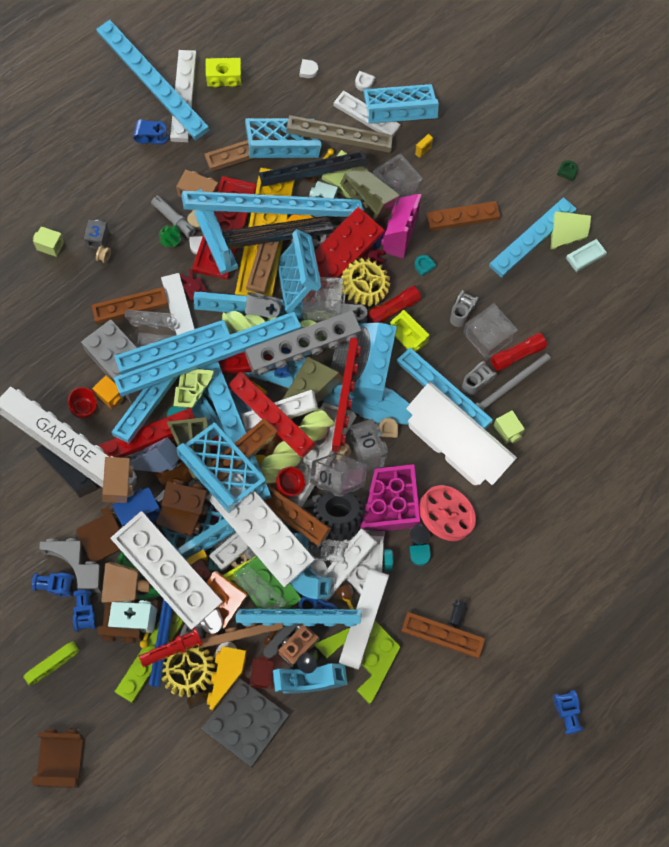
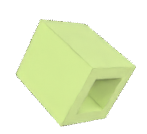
M40 227L33 237V242L38 251L55 257L58 256L64 244L61 233L44 227Z
M513 411L497 418L494 423L495 429L505 444L519 441L525 430Z

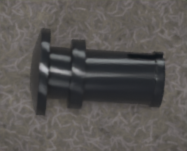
M418 524L411 529L410 537L413 540L412 544L414 546L424 545L429 540L430 531L425 525Z
M311 649L308 653H303L299 656L297 665L300 671L307 674L315 671L317 662L321 658V653L317 655L320 652L318 649Z

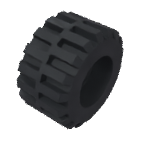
M332 489L328 490V493H322L321 497L318 496L316 502H314L313 516L331 528L325 540L330 539L331 542L339 541L340 543L344 542V540L350 541L352 536L355 537L360 531L363 521V504H361L360 498H356V494H350L348 490L341 491V489H337V491H333ZM341 514L344 515V517H334L331 515Z

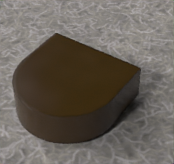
M200 692L187 699L189 708L191 709L206 703L207 693Z

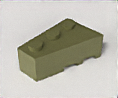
M363 166L356 167L345 173L340 182V185L352 199L361 200L364 212L375 222L389 215L400 196Z
M307 357L283 399L313 390L318 406L319 402L326 395L332 393L331 390L343 382L344 377L339 372ZM309 413L297 416L296 418L302 421Z
M207 417L167 422L178 446L182 443L186 444L209 427ZM210 433L207 436V440H211ZM196 443L190 448L194 452L203 453L204 444ZM206 445V453L212 454L211 445ZM205 457L204 464L208 466L213 462V458ZM189 469V471H190V473H191V476H192V478L194 479V481H195V482H198L199 479H198V478L192 473V471Z

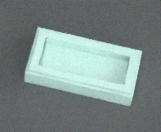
M595 239L567 255L566 259L573 269L578 272L606 256L607 252L599 241Z

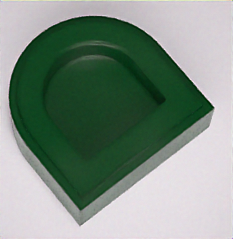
M564 161L561 163L557 175L573 181L578 167L573 161Z

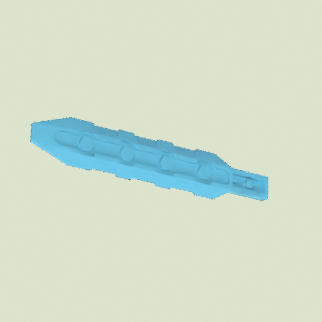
M306 358L299 362H289L291 376L286 378L274 376L276 367L273 371H269L264 375H253L252 372L246 373L259 380L269 381L289 389ZM384 387L382 402L349 396L352 399V406L349 411L359 414L362 418L376 423H380L384 418H392L397 424L409 425L408 420L412 417V414L406 409L409 403L391 389ZM332 392L321 401L338 407L341 394Z

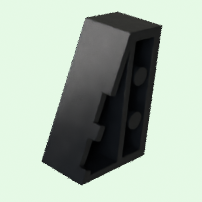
M44 445L35 448L43 460L50 465L79 498L98 490L94 481Z

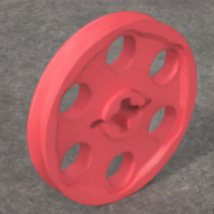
M444 485L434 486L420 500V516L426 527L439 538L447 541H459L464 539L473 530L476 522L474 509L469 500L458 490ZM443 493L448 494L451 500H447ZM428 497H432L436 504H432ZM459 505L465 508L466 513L459 509ZM429 513L436 517V521L429 517ZM459 522H463L467 529H463ZM444 526L449 527L452 533H448Z

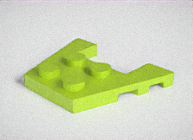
M374 621L361 661V665L371 674V677L357 689V692L369 705L372 703L400 649V646L376 621ZM350 628L316 643L315 647L328 660L341 646L345 645Z

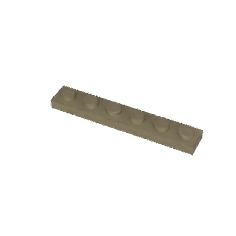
M289 115L286 133L389 153L393 135L291 115Z

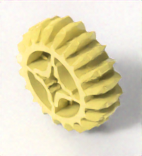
M361 258L359 261L355 260L353 264L349 263L348 269L343 271V276L341 277V282H343L341 288L345 289L344 295L349 294L348 300L352 298L355 300L354 304L361 302V305L364 306L367 303L370 307L373 303L376 305L379 301L384 300L389 292L390 277L386 276L387 270H382V265L377 266L376 261L371 263L369 258L366 261ZM359 272V277L352 279V275ZM378 285V290L372 293V288Z
M198 645L196 649V646L187 649L186 653L179 652L165 658L167 662L164 661L163 663L166 668L162 670V675L165 676L161 678V681H169L165 685L166 689L173 687L171 690L172 694H176L179 690L180 697H183L184 692L187 691L188 698L192 696L191 691H194L195 694L199 693L198 688L200 687L203 691H206L204 683L211 685V680L207 677H212L213 674L209 670L215 668V664H208L214 660L213 656L206 657L209 654L208 649L202 652L203 646ZM190 654L199 656L204 664L192 663ZM183 655L182 662L172 668L174 661ZM187 662L190 668H192V671L190 670L188 676L183 670V668H185L184 666L187 665ZM203 671L201 678L192 684L193 676ZM171 674L184 676L185 685L176 683L172 679Z

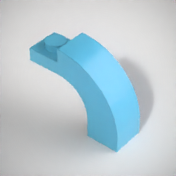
M300 532L293 533L308 550L309 539ZM310 566L291 582L294 589L303 596L313 599L330 598L331 577L316 574Z
M331 663L316 667L315 671L308 674L292 669L273 670L275 692H283V694L315 692L348 685L346 669L343 664Z

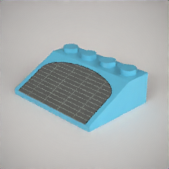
M383 323L358 324L361 329L358 336V346H361L360 358L356 357L355 363H358L357 375H353L352 381H355L354 393L350 392V396L382 402L397 326ZM339 329V333H338V334H339V335L343 334V333H344L343 330H342V329ZM347 341L340 343V346L335 348L331 369L339 372L343 377L349 349ZM339 383L331 391L341 394L342 383Z

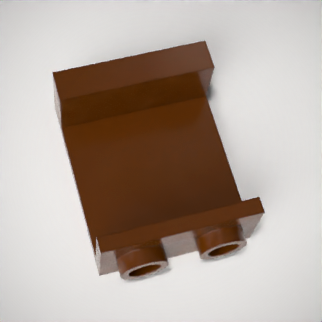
M45 729L44 733L38 732L37 737L41 738L37 776H33L32 785L36 787L78 788L84 736L78 734L77 730H66L65 733H57L55 729Z

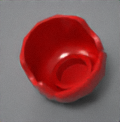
M86 387L74 389L68 397V408L75 417L80 419L88 418L96 411L97 400L95 394Z
M296 467L283 468L276 476L277 489L281 494L288 497L301 494L306 485L304 474Z

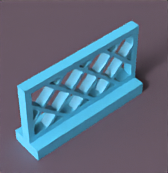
M432 84L364 89L368 123L438 118L439 103L438 99L435 98Z
M245 118L249 158H319L321 141L316 138L304 140L305 136L300 137L295 134L286 133L287 128L285 126L288 125V119ZM250 125H257L260 128L255 130ZM268 125H274L277 128L272 130ZM265 130L269 135L265 137L260 132ZM280 130L286 133L284 137L278 134ZM256 136V137H258V138L261 139V140H252V139ZM274 136V137L277 138L278 140H270V139ZM291 136V137L294 138L295 140H287V139Z
M195 211V217L220 274L238 269L231 249H228L222 236V229L214 211Z
M297 229L292 234L293 242L280 256L278 264L285 311L288 313L295 309L311 289L318 291L322 287L312 237Z
M215 422L186 444L182 443L177 447L178 457L227 513L234 510L239 502L266 482L263 475ZM215 430L219 434V441L207 440L208 434ZM196 443L204 444L203 453L194 452L190 447ZM206 445H218L217 454L206 453ZM229 446L232 449V455H221L220 447ZM205 457L217 458L216 467H207L204 464ZM219 459L231 460L230 469L218 468ZM233 460L243 461L245 469H233ZM218 472L230 473L229 482L219 481L217 478ZM232 473L244 474L243 483L231 482ZM246 474L255 475L259 481L255 484H245ZM242 487V494L234 498L230 493V488Z
M212 503L209 511L206 513L205 524H201V527H203L202 533L198 536L190 538L177 532H170L167 528L162 527L168 541L185 560L201 550L206 551L235 532L219 512H213L215 507ZM212 515L220 517L215 525H209ZM178 538H186L185 544L178 548L176 545Z

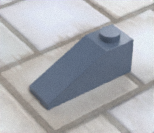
M167 437L133 454L130 457L129 465H133V470L163 472L168 469L171 471L178 465L177 448Z

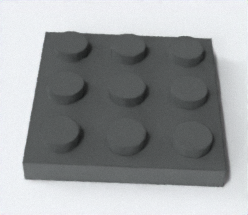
M239 678L201 729L252 768L289 715Z

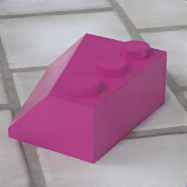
M421 194L399 198L397 205L394 204L391 214L393 216L388 221L386 233L381 241V245L384 246V253L404 258L419 215Z
M414 464L375 469L361 529L392 531L410 529L415 525L421 524Z

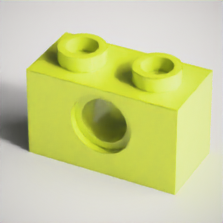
M206 59L207 86H242L241 59Z

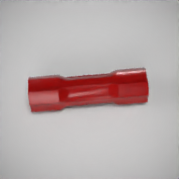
M411 286L386 303L367 311V318L370 323H382L406 307L421 301V295L415 286Z
M537 333L520 344L492 355L491 363L495 370L499 372L516 361L546 349V339L543 337V334Z

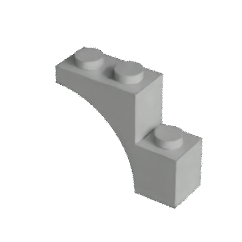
M70 538L66 539V541L47 539L46 542H40L39 550L44 555L59 557L73 567L77 577L78 590H91L92 593H101L102 568L96 562L91 561L85 562L83 565L84 547L78 539Z

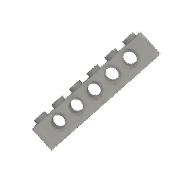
M351 310L245 349V356L253 375H264L269 372V369L275 367L277 369L283 368L288 362H299L305 359L307 355H318L323 352V349H334L345 341L350 343V338L358 339L361 329ZM340 328L344 333L341 335L336 334L334 329ZM324 335L326 340L320 341L316 336ZM305 341L309 346L303 348L299 345V342ZM289 348L291 353L284 354L281 352V349ZM266 354L272 355L273 359L271 361H266L263 358V356Z

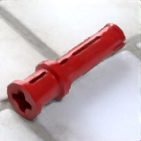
M195 628L191 633L184 636L178 635L174 641L138 656L143 668L173 654L179 652L186 653L187 649L197 645L202 646L203 644Z

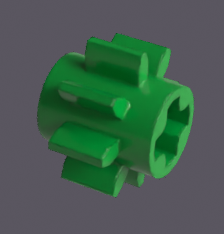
M166 225L159 232L161 239L159 242L165 248L167 246L175 247L181 240L180 230L175 225L173 227Z

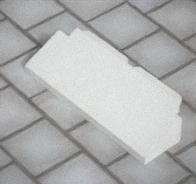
M431 382L421 390L406 408L412 414V417L408 420L409 428L437 453L443 452L446 455L445 460L473 485H480L485 479L491 485L495 484L517 459L515 455Z

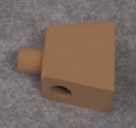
M108 562L105 564L101 602L136 600L138 592H150L151 584L148 580L140 579L141 572L138 569Z

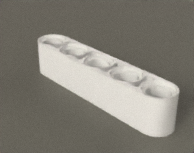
M369 569L356 610H362L361 623L350 627L339 660L340 664L359 670L389 575Z

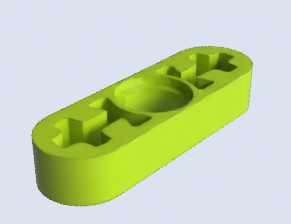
M75 642L66 644L29 670L23 678L29 686L35 685L76 656L80 651Z

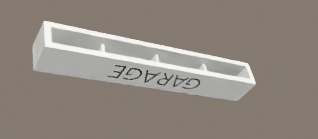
M10 386L0 397V415L103 488L105 457H109L104 453L103 449L97 445L93 446L84 435H78L70 425L61 423L53 413L44 411L39 403L34 400L30 401L21 390H15ZM134 471L133 478L128 477V484H132V488L136 485L137 480Z

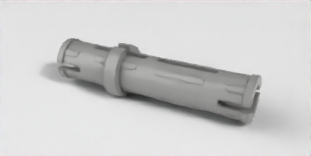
M160 196L152 199L151 204L170 220L173 226L175 225L183 232L187 238L195 234L196 229L185 220L186 218L179 215Z

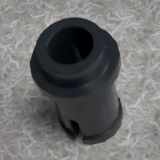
M456 600L452 604L454 608L448 623L461 627L464 613L468 610L466 602Z

